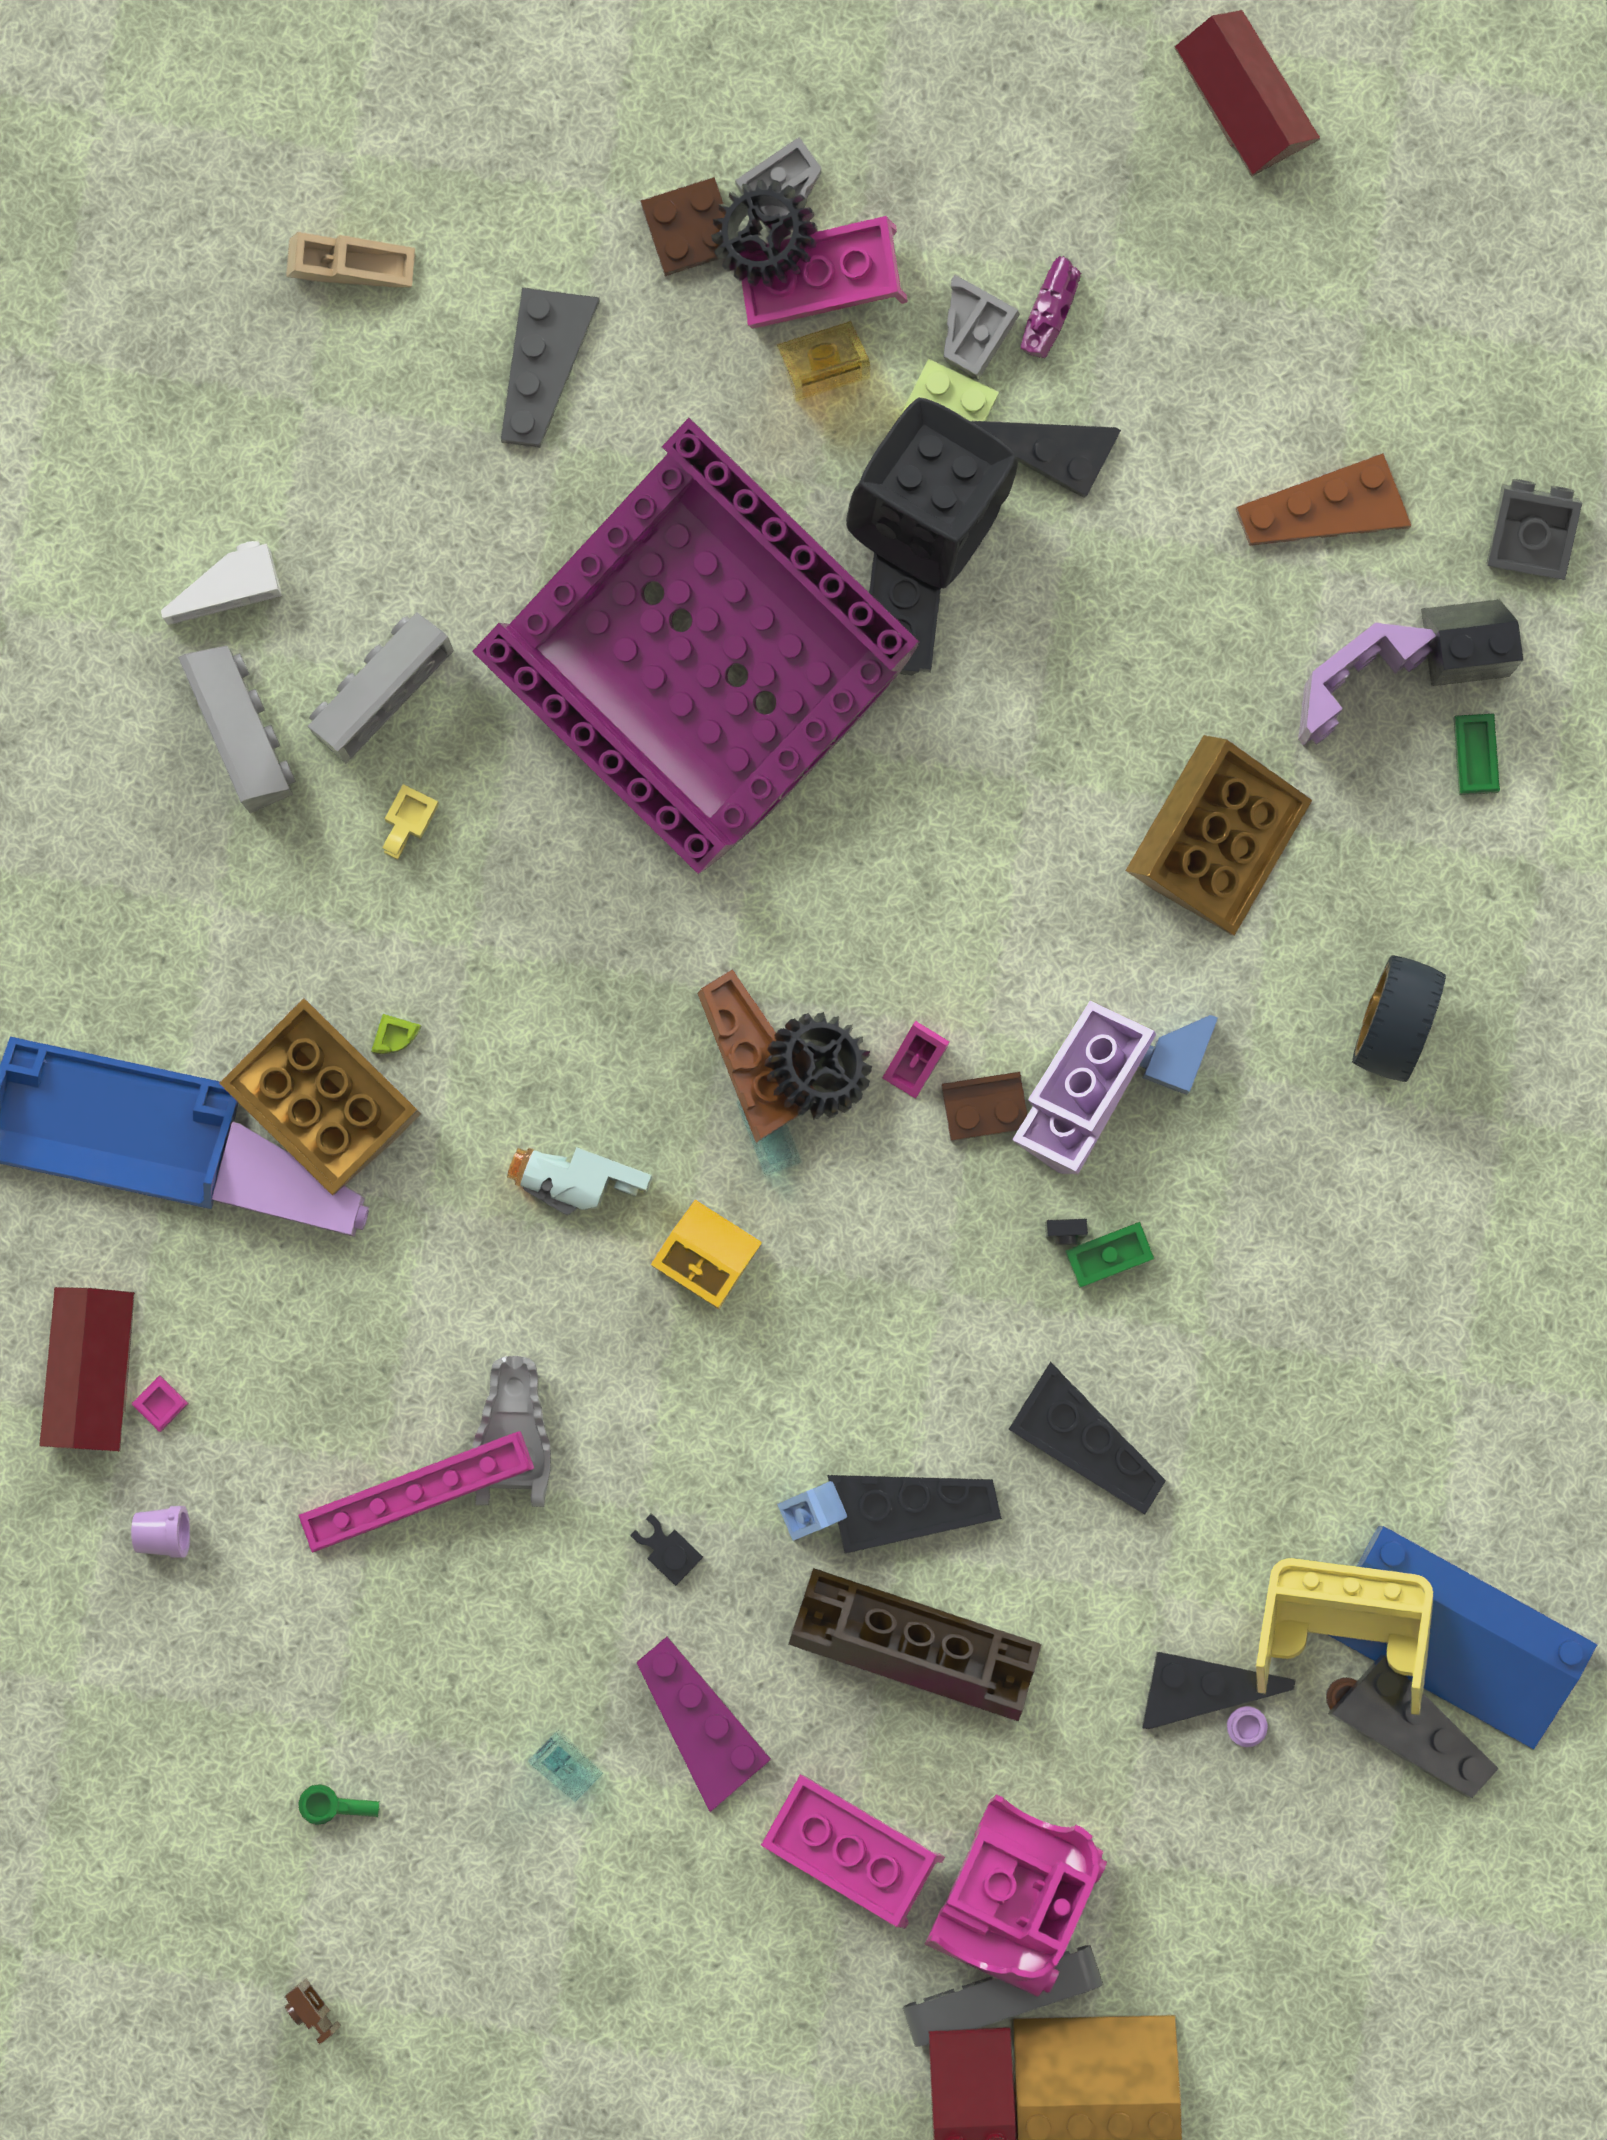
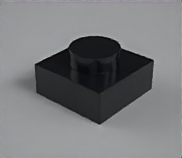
M1087 1219L1047 1220L1045 1222L1046 1238H1055V1245L1079 1244V1237H1086L1088 1235Z

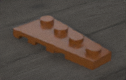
M732 969L701 988L697 994L757 1143L797 1118L798 1105L793 1103L790 1107H784L785 1100L787 1099L785 1094L774 1095V1090L778 1083L767 1081V1075L773 1071V1069L764 1066L765 1060L771 1056L767 1048L772 1041H776L774 1038L776 1032ZM793 1063L794 1070L799 1077L798 1067Z

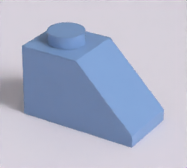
M1209 1015L1159 1037L1155 1046L1150 1045L1139 1065L1146 1069L1142 1078L1187 1095L1193 1085L1218 1017Z

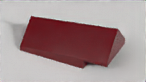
M1243 10L1212 15L1174 47L1231 147H1235L1251 177L1320 140V136Z
M54 1287L40 1447L121 1451L123 1412H126L135 1292L96 1288Z

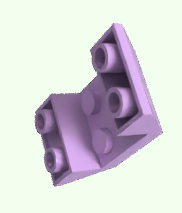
M1374 623L1316 668L1304 685L1298 738L1301 744L1304 746L1311 739L1315 744L1320 743L1339 724L1336 718L1343 708L1331 693L1346 682L1345 679L1350 675L1349 670L1354 667L1358 672L1361 671L1379 653L1395 674L1404 667L1410 672L1427 658L1426 656L1432 652L1429 645L1436 637V634L1431 629Z

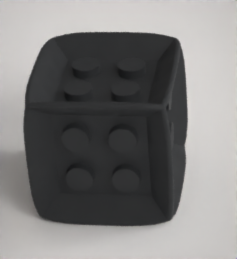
M918 397L900 415L868 462L860 482L855 487L850 499L846 517L847 529L865 547L906 573L932 586L946 588L960 574L992 527L1001 505L1005 502L1011 491L1018 468L1017 456L998 438L958 413L937 402Z

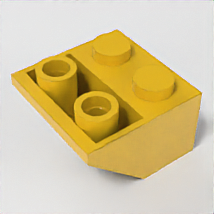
M694 1200L672 1230L651 1263V1266L720 1310L762 1242L697 1200Z

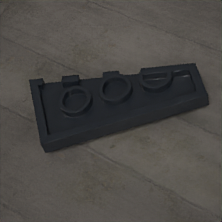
M1050 1361L1008 1430L1145 1515L1166 1480Z
M827 1475L828 1481L834 1483L847 1514L846 1519L838 1522L845 1554L1002 1519L993 1479Z
M1380 1655L1327 1714L1356 1729L1357 1732L1370 1740H1374L1391 1750L1392 1753L1400 1758L1408 1760L1423 1769L1425 1773L1467 1798H1473L1499 1768L1424 1693H1422L1420 1715L1411 1714L1412 1681L1406 1675H1401L1392 1670L1387 1662V1656Z

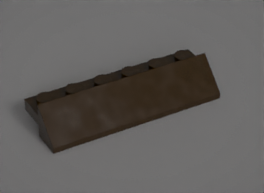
M816 1568L812 1570L788 1645L1018 1722L1023 1712L1029 1685L1042 1645L1041 1643Z

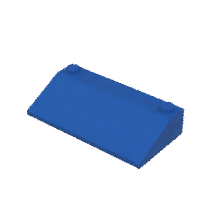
M10 1036L0 1064V1164L212 1209L214 1203L212 1196L231 1124L235 1121L239 1103L219 1084L220 1081Z
M1378 1526L1356 1567L1415 1574L1424 1577L1432 1586L1433 1604L1423 1688L1526 1746L1535 1749L1579 1681L1598 1644L1385 1526ZM1328 1635L1373 1661H1376L1380 1655L1387 1656L1388 1643ZM1407 1676L1411 1681L1413 1680V1676Z

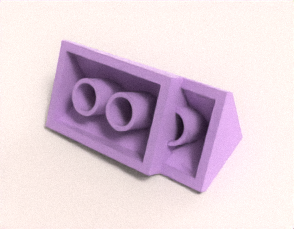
M1090 1001L1028 1099L1033 1107L1012 1140L1058 1173L1079 1174L1154 1040L1156 1033Z

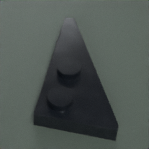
M971 421L1007 445L1017 456L1018 462L1083 498L1088 495L1121 432L1116 427Z
M1156 1651L1142 1728L1152 1729L1294 1690L1296 1680L1269 1674L1266 1694L1258 1693L1256 1671Z

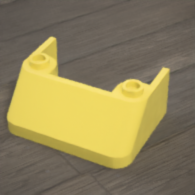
M1294 1558L1279 1561L1271 1571L1256 1663L1258 1693L1266 1694L1271 1657L1290 1659L1301 1654L1306 1646L1308 1632L1388 1643L1387 1662L1391 1669L1401 1675L1413 1676L1411 1714L1420 1715L1433 1604L1431 1584L1424 1577L1415 1574Z

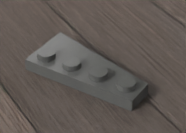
M522 287L501 443L541 447L564 386L573 369L579 349L588 332L590 322L599 305L600 297Z

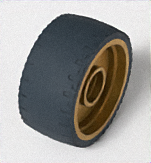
M1391 955L1366 1009L1352 1063L1379 1076L1407 1082L1419 1060L1432 1027L1444 989L1446 974L1421 962Z

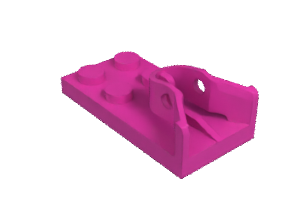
M887 216L818 231L809 235L816 241V247L811 249L805 248L804 250L811 257L810 262L799 260L796 263L801 270L800 274L796 275L791 269L786 271L787 283H782L777 276H774L772 286L767 287L761 277L756 286H751L746 277L742 280L748 326L752 329L892 297H895L901 304L907 303V295L901 290L893 240L894 235L897 233L896 225ZM791 238L783 239L780 246L781 252L787 247ZM747 250L740 253V256L752 261L769 260L764 251L761 250L751 253Z
M801 1774L761 1844L762 1847L892 1925L905 1929L909 1924L907 1915L936 1863H942L945 1859L944 1855L929 1850Z

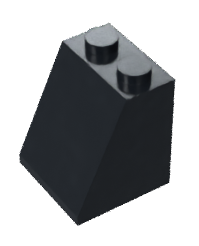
M1500 599L1421 609L1423 628L1431 629L1436 634V637L1429 645L1432 652L1427 655L1431 686L1510 677L1523 662L1518 620Z

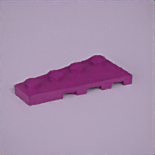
M666 1636L636 1663L709 1812H711L767 1764L771 1758L669 1637Z

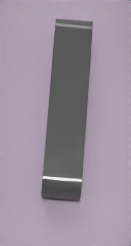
M1091 1945L1078 1947L1077 1952L1071 1954L1069 1951H1066L1054 1967V1969L1059 1971V1974L1049 1993L1042 1991L1038 1997L998 1978L993 1979L990 1976L963 1985L962 1990L955 1992L954 1989L924 1998L923 2003L916 2005L915 2001L903 2006L902 2008L915 2047L929 2044V2031L977 2029L1103 1986Z

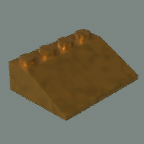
M1203 735L1125 871L1159 894L1235 936L1311 804L1312 799L1229 740Z
M305 998L219 1083L332 1195H335L392 1144L421 1114Z
M1175 2015L1013 2018L1016 2140H1182Z

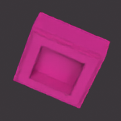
M159 1375L131 1404L159 1432H162L189 1403Z

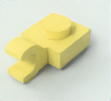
M403 784L385 817V821L394 827L384 843V853L398 860L410 834L421 839L439 806L438 801Z

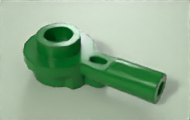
M317 1784L304 1790L298 1805L299 1812L307 1822L320 1825L331 1821L336 1814L378 1817L380 1801L338 1798L330 1787Z

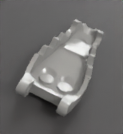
M506 1356L493 1363L490 1376V1392L483 1408L481 1424L475 1435L473 1448L521 1431L535 1469L477 1490L475 1505H489L490 1488L532 1489L530 1496L532 1507L545 1506L546 1490L551 1472V1448L545 1430L541 1402L538 1397L537 1367L529 1358Z

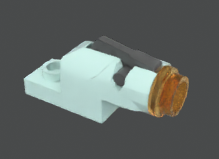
M576 1147L571 1163L566 1162L567 1157L540 1153L532 1148H528L527 1151L517 1148L507 1174V1178L515 1180V1185L523 1187L526 1192L565 1215H570L578 1208L581 1210L599 1208L610 1179L616 1181L615 1189L636 1196L638 1190L648 1191L653 1178L650 1174Z

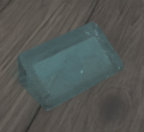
M739 1100L736 1101L765 1177L802 1163L787 1124L756 1143Z

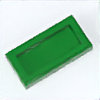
M1494 713L1455 715L1453 719L1459 795L1499 793Z

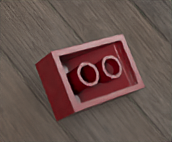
M1010 2028L929 2031L933 2140H1016Z

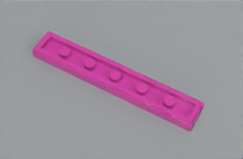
M518 1431L298 1516L313 1553L535 1468L522 1433Z

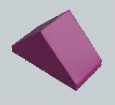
M915 1021L882 1078L916 1099L948 1048L949 1041Z

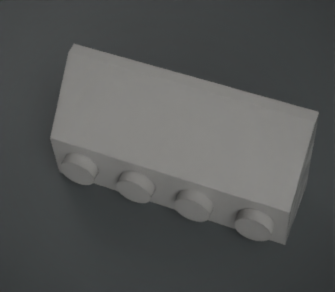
M417 612L411 618L408 616L403 617L392 629L391 634L393 637L384 647L380 644L374 647L364 659L366 666L357 675L350 673L337 687L339 694L329 704L326 701L322 702L309 717L312 721L308 725L310 731L345 764L454 651L448 636Z
M222 646L179 656L180 663L243 806L249 813H252L292 796L293 792L290 784L295 783L296 780L287 760L280 763L274 749L280 747V743L272 725L264 727L258 713L265 711L257 690L249 691L243 677L250 674L241 654L233 656L228 646Z

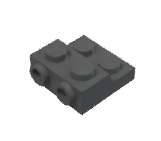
M1512 479L1511 485L1502 484L1494 518L1495 526L1487 558V566L1565 580L1582 501L1580 498L1573 497L1574 490L1565 487L1551 486L1549 493L1535 490L1536 483L1522 479Z

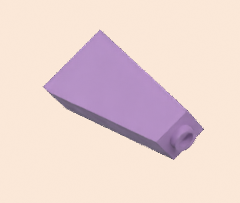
M232 1122L212 1200L355 1237L357 1229H364L369 1212V1207L363 1206L365 1198L345 1186L335 1195H332L290 1153L243 1125Z

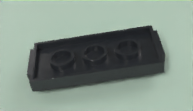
M874 553L869 593L919 641L913 655L899 674L912 676L919 671L931 673L941 588L915 578Z

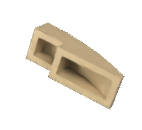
M297 232L289 239L286 277L319 282L410 288L413 279L415 248L343 235L331 238Z

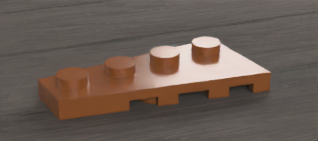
M1384 453L1236 507V512L1249 546L1298 541L1300 539L1334 537L1343 534L1371 533L1389 529H1407L1412 526Z

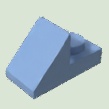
M832 1481L777 1504L793 1541L847 1518L846 1511Z

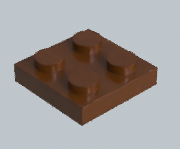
M715 177L640 201L664 276L719 259L715 255V250L720 245L712 241L711 235L721 230L713 225V219L724 218L725 216L719 210V205L723 204Z

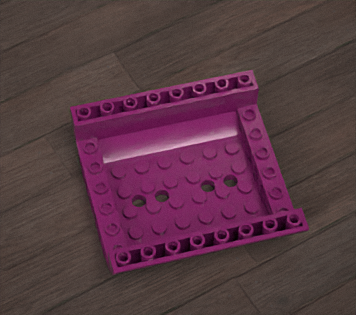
M688 417L662 445V448L667 452L663 459L510 624L498 623L472 652L697 874H700L730 851L767 817L867 713L907 664L916 650L919 641ZM651 582L660 583L664 589L662 601L655 605L648 603L644 596V590ZM680 609L687 610L692 616V624L685 632L677 631L672 624L674 613ZM735 664L743 665L748 671V680L741 687L733 686L728 679L729 669ZM764 691L771 692L776 698L774 711L767 715L759 712L756 707V699Z

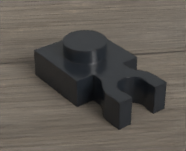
M651 1513L646 1520L654 1527L653 1535L649 1538H644L637 1530H634L630 1536L637 1543L650 1546L654 1550L647 1559L677 1586L699 1563L703 1556L675 1529L667 1537L662 1531L661 1523Z

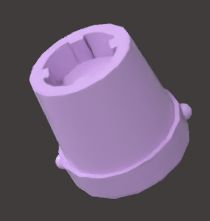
M170 1506L168 1509L135 1513L131 1528L134 1551L136 1553L168 1555L171 1558H185L190 1545L189 1515L186 1507Z

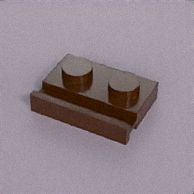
M1020 1071L943 1083L941 1085L950 1141L1018 1131L1027 1117Z
M307 1978L284 1996L289 2002L285 2005V2008L293 2021L299 2026L304 2023L308 2029L313 2026L320 2034L316 2039L319 2045L332 2036L341 2026L338 2021L332 2024L326 2015L330 2012L329 2008Z

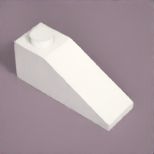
M259 541L246 542L236 547L237 551L225 555L161 610L162 618L167 625L282 596L268 545H260Z

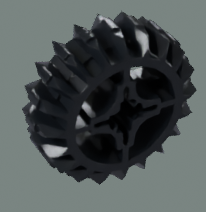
M758 179L754 191H752L748 184H742V196L738 197L734 192H729V198L733 202L730 207L725 204L719 205V210L725 217L713 219V225L721 230L711 235L712 241L720 245L716 248L715 255L719 259H724L722 266L727 272L734 270V277L738 281H742L747 277L748 283L751 286H756L762 277L763 283L767 287H771L774 276H777L782 283H787L785 272L791 269L796 275L800 274L801 270L796 263L799 260L810 262L811 257L804 250L805 248L811 249L816 247V241L809 236L818 231L817 225L814 222H810L815 216L814 211L810 207H805L807 200L803 195L795 196L796 191L790 185L782 189L781 184L777 180H773L767 189L766 183ZM778 206L790 213L783 216L780 214L766 216L761 207ZM748 215L749 221L747 226L738 232L741 222ZM760 220L770 230L767 231L769 236L766 237L769 246L759 237L762 236L760 231L763 229ZM792 234L787 247L781 252V242ZM747 250L750 253L761 250L764 251L769 260L752 261L740 256V253Z
M824 1012L818 1013L814 1019L807 1013L803 1014L799 1021L795 1018L790 1019L785 1024V1028H780L774 1034L776 1041H772L768 1045L767 1051L771 1056L765 1060L764 1066L773 1069L767 1075V1081L778 1083L774 1090V1095L778 1096L784 1093L787 1097L784 1107H790L795 1103L798 1105V1116L804 1115L810 1109L813 1120L819 1119L823 1113L830 1119L834 1118L838 1111L841 1113L848 1112L852 1108V1103L857 1104L862 1099L863 1093L861 1091L866 1090L870 1082L865 1076L871 1073L873 1066L863 1062L870 1056V1051L859 1049L858 1046L863 1042V1036L853 1038L850 1035L852 1025H847L842 1029L839 1027V1016L833 1017L827 1023ZM804 1040L820 1041L827 1044V1046H817L811 1041L806 1043ZM823 1056H825L826 1058L821 1064L822 1069H819L812 1076L811 1073L816 1068L814 1064L816 1062H819L820 1059ZM838 1056L840 1057L843 1063L844 1069L838 1062ZM793 1063L798 1067L799 1077L794 1070ZM818 1085L826 1091L831 1089L833 1092L816 1091L810 1088V1086Z

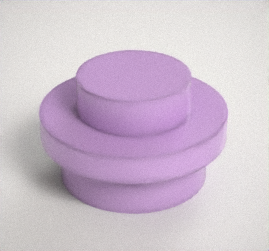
M1240 1707L1234 1710L1228 1718L1227 1732L1229 1737L1240 1746H1256L1262 1742L1267 1734V1720L1263 1713L1254 1707Z

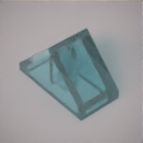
M560 1729L528 1760L531 1766L574 1802L603 1774Z

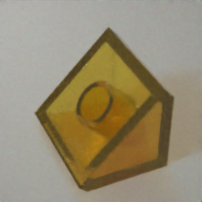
M851 321L777 344L795 402L870 378V361Z

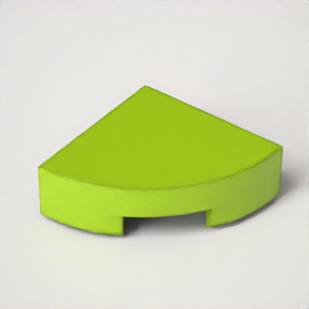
M382 1014L371 1052L390 1054V1052L394 1053L393 1051L398 1052L400 1049H404L408 1043L411 1044L410 1042L417 1037L421 1025Z

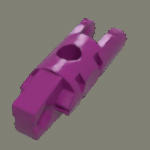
M1059 256L1053 261L1028 317L1020 347L1028 355L1046 358L1061 332L1074 300L1081 272L1077 267L1072 266L1071 261L1064 256Z

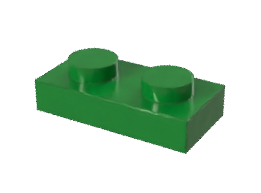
M1140 1222L1065 1250L1079 1288L1154 1260Z

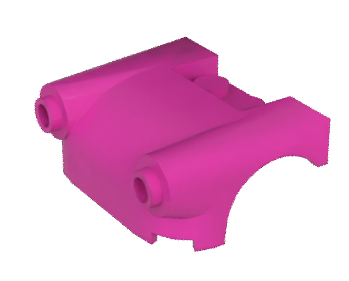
M996 1794L990 1799L975 1831V1838L924 1945L1038 1997L1042 1991L1049 1993L1054 1986L1059 1971L1054 1969V1967L1065 1953L1093 1886L1100 1880L1107 1861L1101 1859L1103 1850L1095 1846L1092 1840L1093 1836L1084 1828L1078 1825L1061 1827L1041 1821L1024 1813L1010 1804L1004 1797Z

